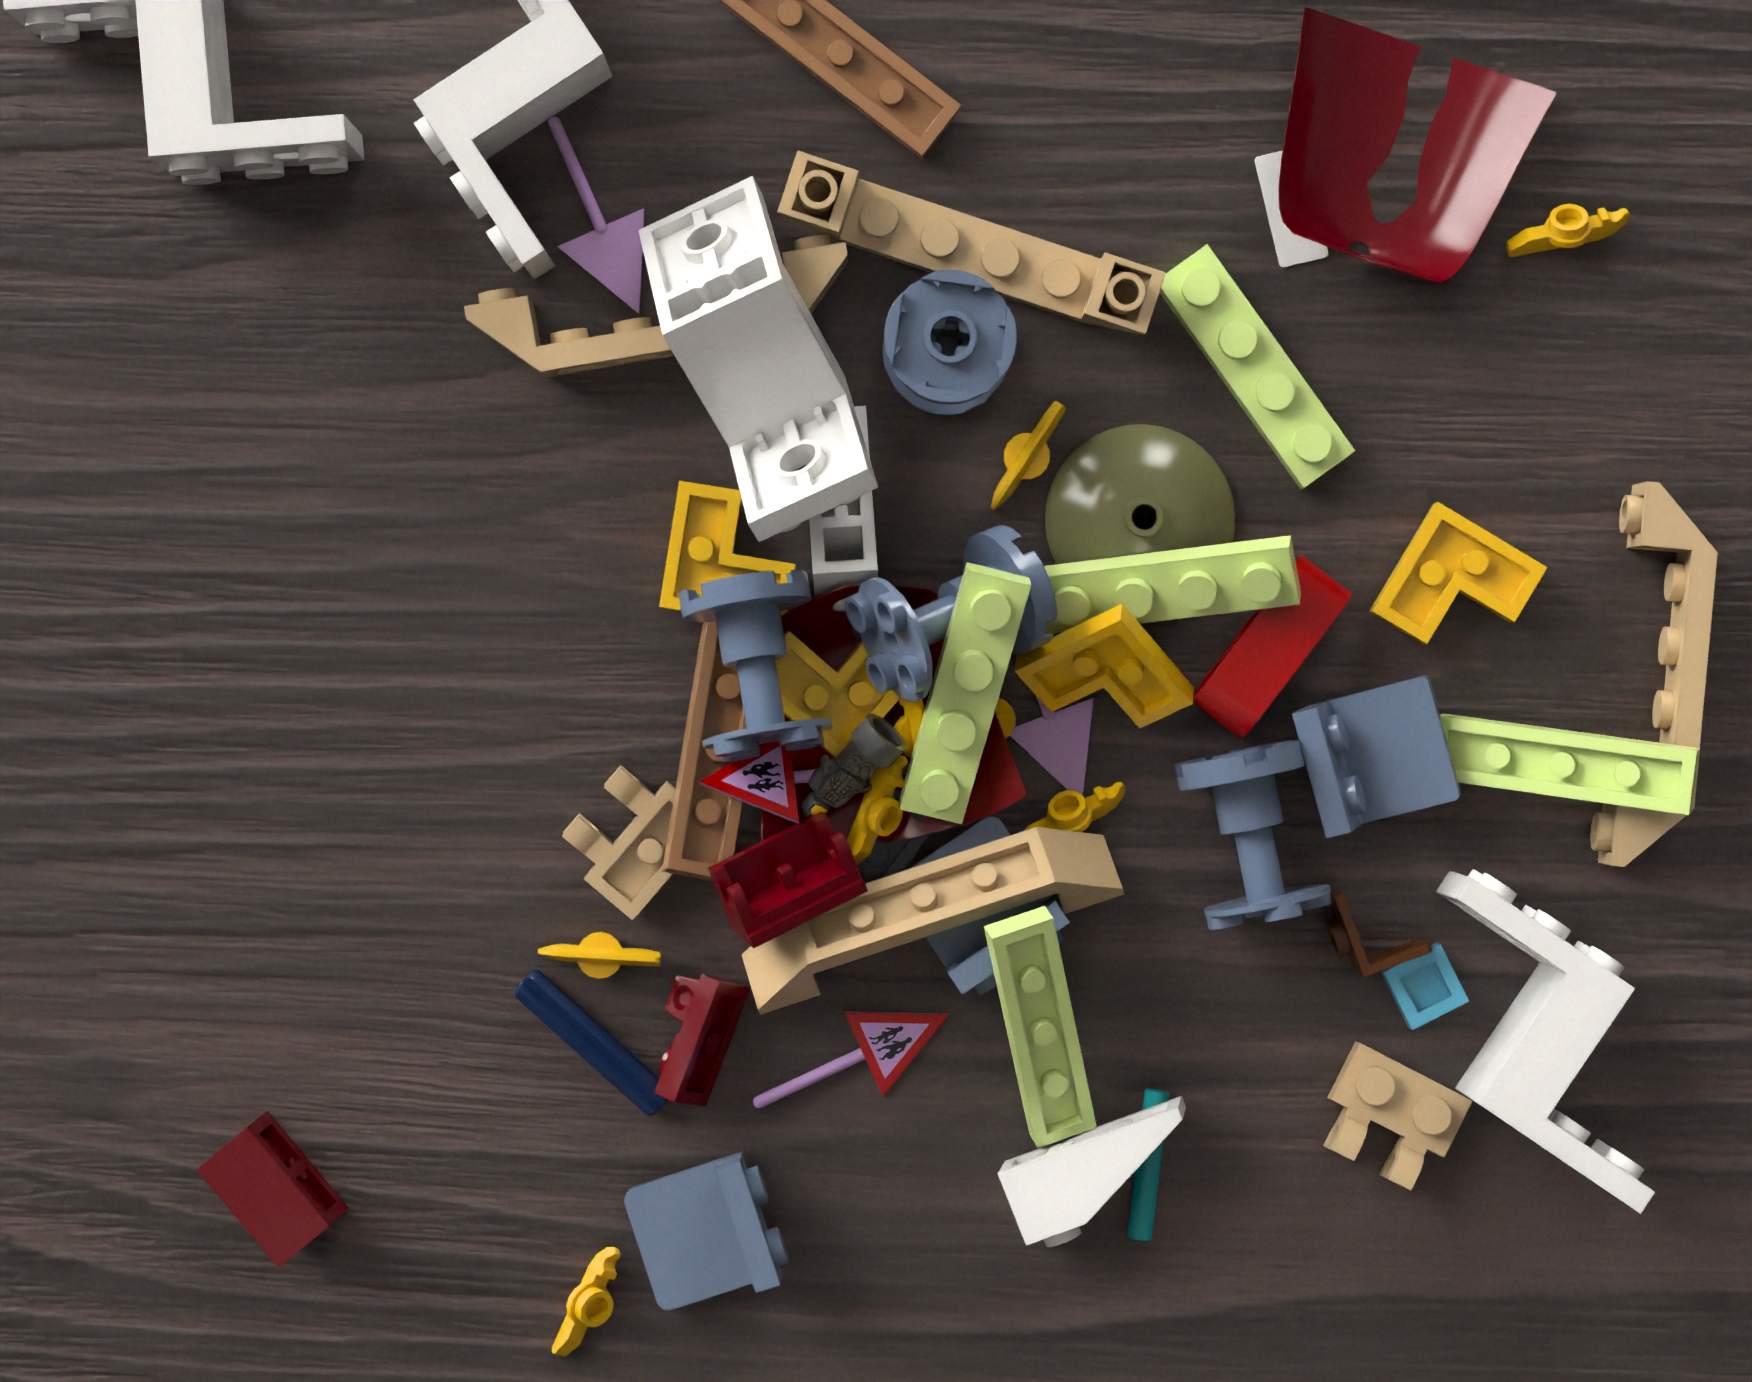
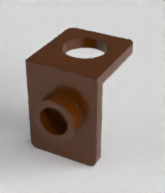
M1336 889L1331 890L1332 904H1330L1335 919L1326 922L1327 931L1338 957L1342 958L1348 955L1355 973L1362 977H1367L1432 952L1430 943L1419 938L1367 957L1344 894Z

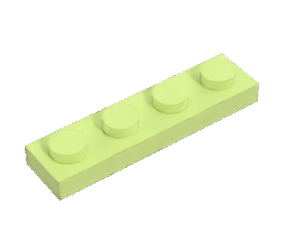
M1208 244L1165 274L1159 293L1300 489L1305 488L1355 452L1353 446Z
M1291 535L1044 566L1054 591L1057 606V620L1046 624V632L1048 634L1062 633L1119 604H1123L1139 623L1300 605L1301 598Z
M966 562L900 794V810L962 824L1031 589L1029 577Z
M1444 713L1440 714L1459 783L1689 815L1692 812L1700 748Z
M1042 906L984 926L1029 1135L1037 1148L1097 1128L1054 918L1048 909Z

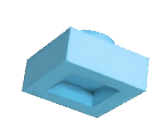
M1437 942L1430 945L1431 953L1380 971L1408 1028L1411 1030L1469 1002L1441 944Z

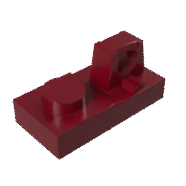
M701 974L700 979L676 975L664 1010L681 1021L683 1025L680 1033H676L672 1045L666 1050L661 1059L659 1068L661 1076L654 1093L674 1103L707 1106L751 987L731 979Z

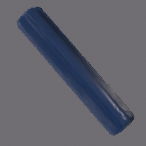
M534 970L530 972L517 986L514 992L515 997L642 1112L652 1116L668 1101V1099L654 1093L659 1077L541 971Z

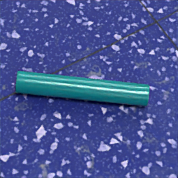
M1145 1088L1142 1110L1169 1101L1170 1092ZM1164 1140L1134 1172L1127 1238L1140 1241L1152 1240Z

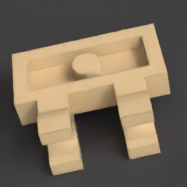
M620 765L604 783V788L637 816L614 843L581 813L563 831L562 837L595 863L584 876V880L633 920L672 875V873L662 872L676 787L667 780L657 793L653 794L639 779L624 766Z
M1355 1041L1327 1097L1344 1107L1323 1146L1355 1161L1365 1140L1370 1121H1373L1400 1135L1379 1175L1408 1190H1412L1422 1169L1426 1151L1429 1150L1445 1158L1472 1100Z

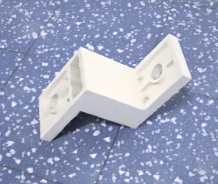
M3 0L4 11L33 34L41 35V41L74 42L80 39V31L105 29V35L108 37H139L148 155L165 168L169 174L181 176L183 184L203 185L217 183L221 181L220 172L245 170L246 178L274 179L285 175L284 167L309 165L310 173L335 174L348 171V162L364 160L362 134L344 114L234 123L223 0Z
M517 0L531 22L413 99L424 115L414 122V125L443 166L454 160L460 169L450 179L478 219L489 213L496 225L486 231L506 264L510 266L513 272L524 266L534 280L555 267V264L486 160L612 77L602 50L568 0Z
M751 176L638 230L662 335L730 449L747 522L758 542L778 533L791 531L808 519L839 505L852 503L861 495L878 488L845 375L782 263L764 196L754 177Z
M1472 869L1468 876L1449 871L1436 892L1540 962L1455 1089L1641 1214L1655 1193L1652 1189L1638 1181L1645 1169L1599 1139H1596L1591 1148L1584 1143L1591 1133L1554 1109L1635 988L1619 978L1625 967L1594 946L1589 947L1580 941H1577L1572 946L1566 942L1565 939L1571 930L1540 909L1536 911L1525 905L1522 910H1519L1511 903L1517 896V893L1489 874L1484 873L1482 875Z

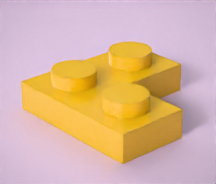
M679 481L659 607L681 611L678 595L680 591L684 589L696 590L697 595L700 594V597H702L701 583L736 575L774 571L776 584L788 583L786 574L791 573V570H795L796 564L733 554L742 503L740 490ZM789 609L780 611L781 616L787 613Z
M1436 502L1432 505L1369 612L1421 644H1428L1458 592L1512 623L1518 618L1548 567L1443 504Z
M1119 604L1052 637L1049 643L1025 654H1017L1015 673L1051 713L1102 688L1111 695L1139 729L1193 704V685L1123 604Z
M785 631L784 636L788 656L775 660L784 715L791 721L807 719L832 720L833 727L822 732L824 745L821 747L836 759L839 753L852 740V731L869 713H873L884 718L899 700V696L893 690L883 694L879 693L871 684L865 668V662L869 656L863 641L856 646L835 671L790 631Z

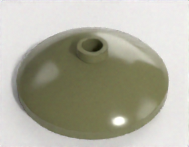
M1147 424L1120 426L1099 433L1084 442L1059 468L1046 500L1044 514L1045 534L1049 551L1055 564L1232 543L1235 530L1234 502L1230 487L1220 467L1211 455L1195 441L1179 432L1160 426ZM1144 505L1153 510L1155 522L1150 529L1142 530L1134 525L1132 512L1137 506Z

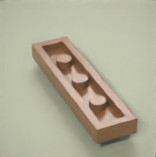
M720 0L722 6L920 159L924 158L961 110V104L826 0Z
M703 622L662 868V872L712 881L708 868L734 855L742 801L698 784L701 780L734 762H722V757H715L714 750L703 748L702 741L716 735L746 728L737 667L723 666L716 622Z

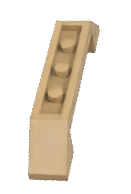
M798 150L777 214L822 235H831V239L837 242H846V245L930 273L941 270L969 272L984 278L1003 297L1078 322L1145 335L1166 274V272L1104 252L1100 259L859 179L858 170Z
M817 235L793 241L794 251L782 253L784 266L811 314L848 263L846 242L832 244L831 235ZM516 288L495 289L479 293V304L464 306L466 319L474 327L546 378L675 356L662 335L661 327H652L650 317L613 323L614 333L589 337L587 328L554 332L550 334L551 344L541 345L534 303L528 295L517 297Z
M1646 481L1632 485L1631 495L1623 497L1619 515V527L1621 533H1628L1626 548L1676 553V563L1668 565L1664 580V597L1666 601H1672L1670 627L1664 626L1659 638L1658 659L1661 665H1666L1664 690H1658L1654 698L1652 711L1653 726L1661 728L1659 743L1700 748L1718 552L1659 482ZM1696 774V781H1695V789H1694V797H1693L1692 810H1693L1694 807H1695L1697 774ZM1603 803L1602 813L1596 812L1592 819L1590 833L1592 850L1599 851L1598 863L1625 867L1686 815Z
M1035 827L865 883L867 892L756 948L750 946L742 954L757 1009L761 1015L821 995L815 973L1057 894L1063 913L1067 914L1124 895V890L1104 835Z

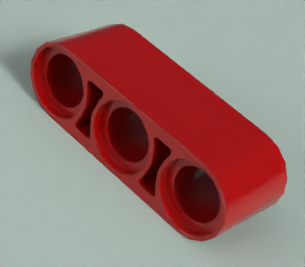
M1302 554L1295 560L1301 589L1300 605L1255 610L1194 691L1193 704L1239 739H1242L1258 722L1352 596L1351 591Z

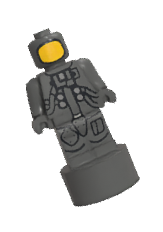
M869 713L852 731V740L839 753L836 759L832 758L829 760L827 754L821 757V766L814 770L809 780V786L814 792H811L801 803L802 814L806 819L820 812L826 814L830 809V805L838 808L841 805L847 804L854 795L869 792L872 788L868 779L870 774L877 767L889 768L907 749L904 739L889 722L876 714Z

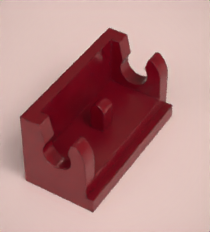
M822 812L708 868L731 929L752 948H756L868 891L843 832L840 831L835 834L828 816Z
M268 1111L196 1169L278 1268L349 1209Z

